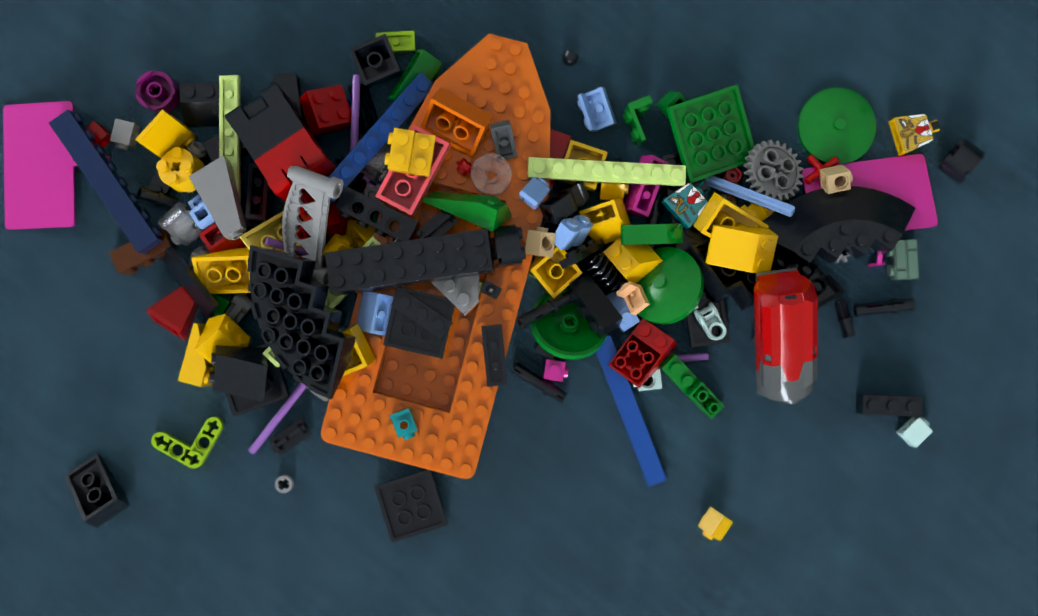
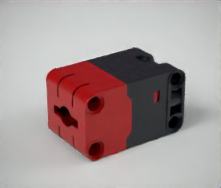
M274 82L260 91L262 97L260 96L244 108L239 105L224 116L266 178L269 187L276 196H279L286 202L289 190L293 184V181L287 177L288 169L291 166H299L326 177L336 167L324 153L297 112L293 102L281 87ZM301 189L302 194L308 193L305 189Z

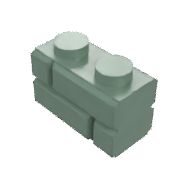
M917 239L899 240L893 250L886 253L890 261V265L887 266V275L890 276L891 280L919 279Z

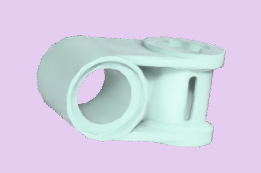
M709 302L708 306L699 311L694 310L696 319L709 339L716 341L725 337L726 327L712 302ZM713 326H717L721 330V334L718 337H715L711 332Z

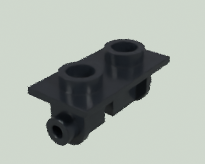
M441 210L415 233L420 239L442 236L459 221L454 215Z
M300 418L269 440L272 444L270 447L281 456L311 435L312 432L303 419Z

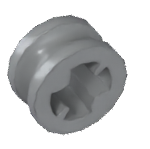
M282 475L276 479L275 488L278 492L287 493L293 489L294 480L291 476ZM288 480L289 488H282L280 481Z

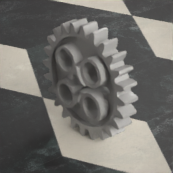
M772 140L763 141L755 145L748 152L749 155L745 157L747 163L743 165V167L748 169L744 172V175L749 176L746 182L752 183L750 189L755 188L756 192L780 201L793 197L794 193L799 191L798 187L803 184L800 179L804 178L799 173L804 170L802 167H798L801 160L795 159L798 154L792 155V147L787 150L786 143L780 145L779 140L774 143Z

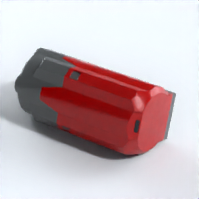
M796 268L756 273L754 320L757 393L773 401L796 404L812 393L815 387V380L817 379L818 297L815 286L807 277L801 275Z

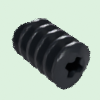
M597 250L581 261L582 266L588 264L585 270H592L590 276L595 277L594 281L596 283L600 282L599 287H606L603 290L604 293L612 292L621 283L622 275L618 273L613 264L604 256L603 251Z

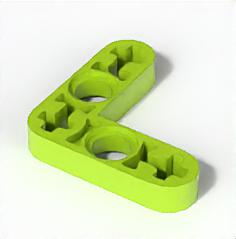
M217 416L208 418L192 446L165 431L155 433L152 436L151 443L157 450L187 467L195 469L202 466L223 431L224 422ZM217 421L218 429H214L211 434L205 433V431L210 432L212 429L210 423ZM164 436L163 440L170 443L173 441L170 446L165 443L159 444L160 441L157 438ZM202 437H207L210 441L207 448H203L200 445ZM177 444L183 448L181 455H176L173 451L174 446ZM187 453L192 457L197 455L199 462L193 464V459L185 456Z

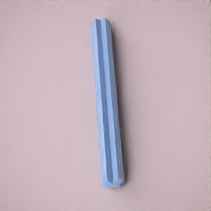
M714 175L705 178V182L709 187L785 216L792 217L795 212V206Z

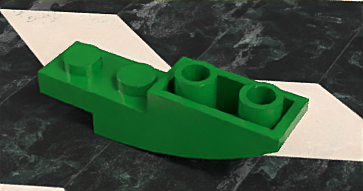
M673 352L659 365L667 377L711 420L724 407V404Z

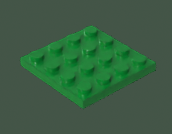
M738 84L666 107L681 163L686 165L687 184L747 163L745 157L753 149L754 142Z

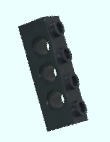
M345 186L335 206L340 211L339 215L347 219L353 217L358 220L357 224L365 228L371 226L375 228V233L386 237L388 234L394 237L393 242L413 240L415 232H417L420 226L419 222ZM363 204L364 210L362 213L356 214L355 206ZM375 213H381L382 219L378 223H374L372 220ZM393 222H399L400 228L396 232L390 230V225Z

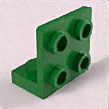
M650 95L628 103L624 110L625 114H623L625 124L630 125L632 130L630 137L633 143H637L638 147L646 140L638 117L647 114L646 111L649 110L653 103Z

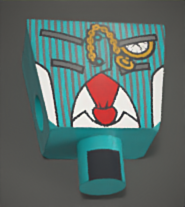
M703 181L696 188L691 183H688L665 198L661 203L680 223H683L685 229H688L708 203L704 196L711 189Z

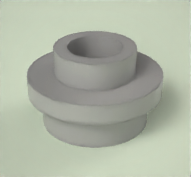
M193 141L187 147V150L198 159L205 157L207 154L204 145L200 142Z

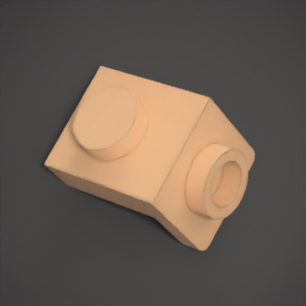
M627 282L616 291L617 296L624 298L630 313L633 315H637L650 305L642 286L639 284Z

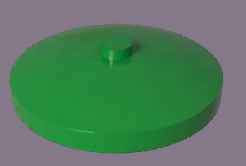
M839 87L828 88L812 96L802 107L797 121V133L804 150L809 155H814L819 162L825 164L833 157H837L840 161L838 164H846L857 160L870 148L876 133V119L870 104L857 92Z
M662 247L654 249V251L663 261L636 284L642 286L650 303L638 315L648 322L666 325L684 319L696 308L702 297L704 278L699 264L690 254L678 248Z
M566 287V288H565L559 295H557L556 297L562 295L564 292H567L568 288ZM548 292L543 294L537 300L533 309L552 298ZM574 303L560 308L555 314L551 313L530 324L536 342L548 353L563 359L574 360L588 357L601 348L607 337L606 334L600 338L597 333L591 330L588 321L579 314L578 308Z

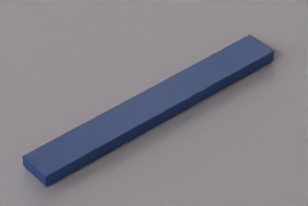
M608 335L601 348L596 351V354L647 485L651 487L667 479L628 380L608 366L617 353L612 338Z

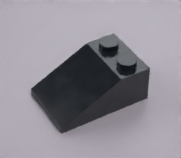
M95 454L64 475L83 521L93 527L98 528L130 506L123 489L99 454Z

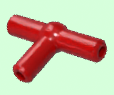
M809 155L807 160L816 170L804 178L805 182L810 184L820 177V169L837 165L840 162L839 159L833 157L822 165L814 155Z

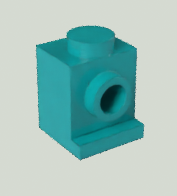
M411 407L389 415L398 438L403 437L404 440L415 436L414 432L419 430ZM402 421L408 423V427L406 429H403L401 427Z

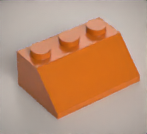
M440 87L430 100L421 129L450 143V146L473 158L494 116Z

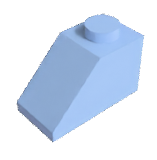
M533 177L519 193V199L533 210H536L549 193V184L540 177L538 180Z
M615 290L606 297L623 317L619 329L621 332H624L640 322L637 315L630 313L624 298L617 296V290Z

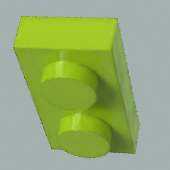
M415 31L376 33V37L386 34L395 53L416 52Z

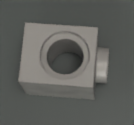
M115 118L110 141L115 143L116 148L128 150V147L135 149L137 144L135 139L139 135L141 126Z

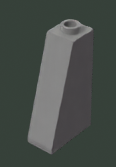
M221 156L190 175L189 178L222 235L229 240H236L243 235L247 227L231 162L226 157Z

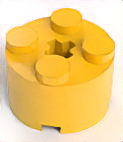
M174 147L168 151L156 164L160 179L181 193H190L196 190L189 176L205 167L200 159L180 147Z

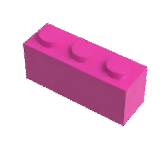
M654 155L641 156L639 162L668 165V162ZM631 184L624 203L626 212L638 218L649 217L660 185Z

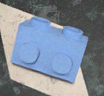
M599 87L585 94H578V106L583 111L585 117L584 124L589 131L597 132L617 124L605 87Z

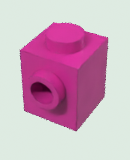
M546 359L543 379L563 382V378L568 376L569 367L565 366L566 362Z

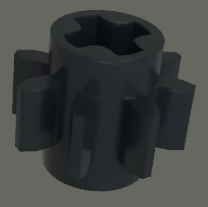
M360 172L347 187L362 193L367 185L366 180L363 179L365 174Z

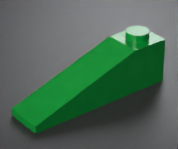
M433 191L423 197L422 202L488 229L491 232L509 220L512 215L507 203L493 196Z

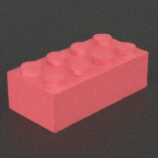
M414 124L411 128L416 133L433 135ZM436 136L430 177L388 171L375 197L414 218L423 197L426 196L451 148L450 143Z

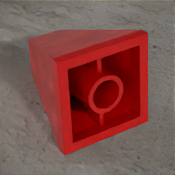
M181 286L149 307L146 312L154 322L186 341L198 305L185 288Z

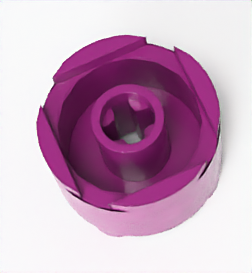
M148 71L138 78L135 94L141 105L155 113H159L162 109L169 113L178 106L180 102V87L167 74L161 71Z

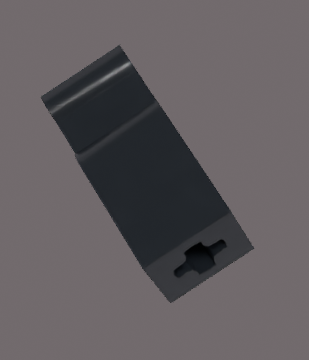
M577 181L568 189L557 192L539 206L547 223L558 224L578 209L579 204L588 200L589 195L584 182Z

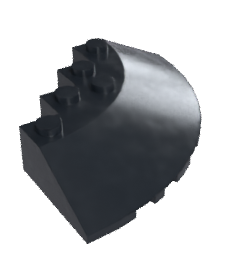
M851 186L850 190L827 194L824 189H818L787 202L795 206V212L792 217L774 212L764 223L769 225L768 228L778 235L776 249L801 267H805L811 263L816 254L831 263L839 258L843 250L856 259L865 255L870 246L883 255L892 251L903 235L916 208L891 194L865 187Z
M710 238L690 246L693 258L702 270L704 286L716 303L731 295L742 311L754 305L756 273L705 263ZM775 249L771 271L796 268L801 275L807 277L814 283L818 297V310L845 293L829 274L826 275L817 268L819 265L814 261L805 267H801Z
M250 245L248 257L250 284H248V292L251 291L252 313L254 319L258 321L265 344L269 345L275 355L274 358L283 369H287L296 381L302 382L314 393L332 399L351 359L356 337L338 332L342 311L325 306L329 286L312 281L316 261Z

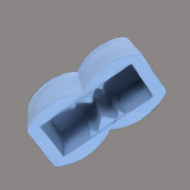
M584 215L563 219L555 231V245L560 250H568L572 246H581L593 226L590 219Z

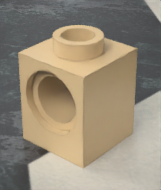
M837 165L820 169V187L827 194L851 189L853 176L851 171L845 166Z
M544 227L528 230L526 254L553 257L556 233L548 232L549 228Z

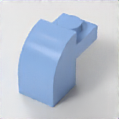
M199 194L188 202L192 209L189 214L200 229L205 230L215 223Z

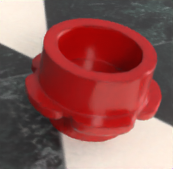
M463 158L460 162H456L458 165L456 169L461 175H472L475 168L469 161Z
M738 167L723 172V179L738 184L739 180L742 179V172Z

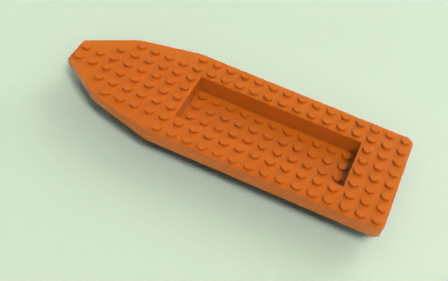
M489 33L435 80L408 130H411L413 124L421 128L430 100L440 87L493 115L491 124L509 120L518 157L498 161L489 126L473 158L451 146L426 195L435 191L499 198L500 201L507 203L512 214L511 218L501 226L515 224L516 227H521L523 239H520L521 247L526 248L528 230H536V227L541 226L543 214L540 206L533 210L521 201L519 193L532 179L527 178L528 158H550V108L528 44ZM463 158L469 161L475 168L472 175H461L456 169L458 167L456 162H460ZM543 179V180H545V181L549 184V185H548V188H549V186H550V179ZM549 193L540 204L548 199ZM382 202L383 205L419 222L418 230L441 211L439 208L422 202L413 218ZM379 213L377 223L382 219L381 213ZM454 215L459 222L444 235L485 228ZM393 222L390 225L392 232H396L400 228L399 222ZM374 232L373 237L381 244L394 243L392 241L394 237L388 234L386 237H383ZM494 232L490 233L491 238L494 237ZM415 234L413 240L420 238L417 234ZM526 254V259H523L520 265L496 268V264H499V262L494 260L495 273L480 275L481 283L484 284L486 280L500 287L502 291L497 300L480 292L479 303L466 315L455 307L451 321L453 324L449 330L443 359L383 345L385 336L363 332L375 360L362 369L342 376L333 398L329 399L321 429L322 439L333 445L461 479H469L474 476L498 386L487 387L481 326L502 324L506 359L533 255ZM431 282L401 286L445 297ZM397 287L368 292L395 297ZM363 292L357 294L349 327L357 324ZM411 407L419 430L414 432V437L404 440L403 437L398 438L389 415ZM402 421L401 427L403 429H406L408 427V423Z

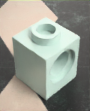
M657 369L651 376V383L649 385L637 387V390L662 389L660 369Z
M912 416L896 433L909 446L917 448L933 431L929 428L930 423L925 418Z

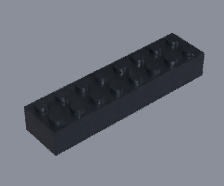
M488 229L325 253L330 294L335 296L495 273L491 236Z

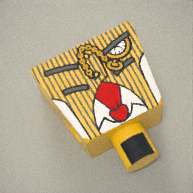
M925 114L896 117L888 121L898 156H902L933 141L932 133L940 131L939 122L937 120L928 122Z

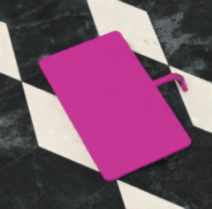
M59 101L4 106V201L6 229L73 227L76 224L75 166L78 165L49 125L50 121L66 110L74 112V104L72 102Z
M915 154L837 164L843 165L851 171L853 176L851 186L879 190L914 206L916 209L905 231L935 227L938 224L924 155ZM814 167L805 168L801 174L805 178L816 169ZM820 177L810 184H807L804 178H802L805 194L822 189L820 187ZM877 251L876 262L867 264L868 267L885 265V262H882L883 254Z

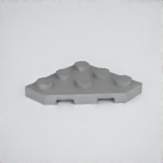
M480 275L431 282L464 315L471 311L480 301Z

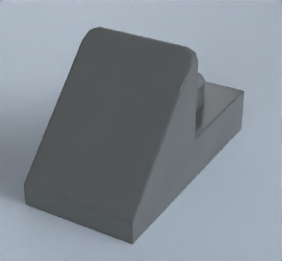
M506 120L490 124L498 161L518 157L510 121Z

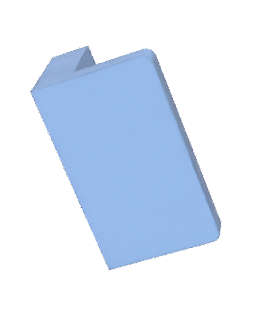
M368 291L363 292L357 321L362 332L386 335L394 296Z

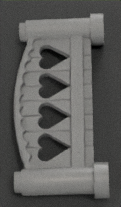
M291 166L288 169L287 177L293 181V184L285 202L282 221L285 253L296 255V242L299 243L309 254L301 257L316 261L312 281L327 285L329 283L327 268L322 267L329 204L330 198L337 199L340 196L344 183L342 179L337 177L329 178L299 166ZM301 189H305L315 201L303 203L301 201V196L303 195ZM303 207L313 219L301 221L299 219V214L301 213L299 208ZM301 225L311 237L305 239L298 238L297 232L299 229L297 226Z

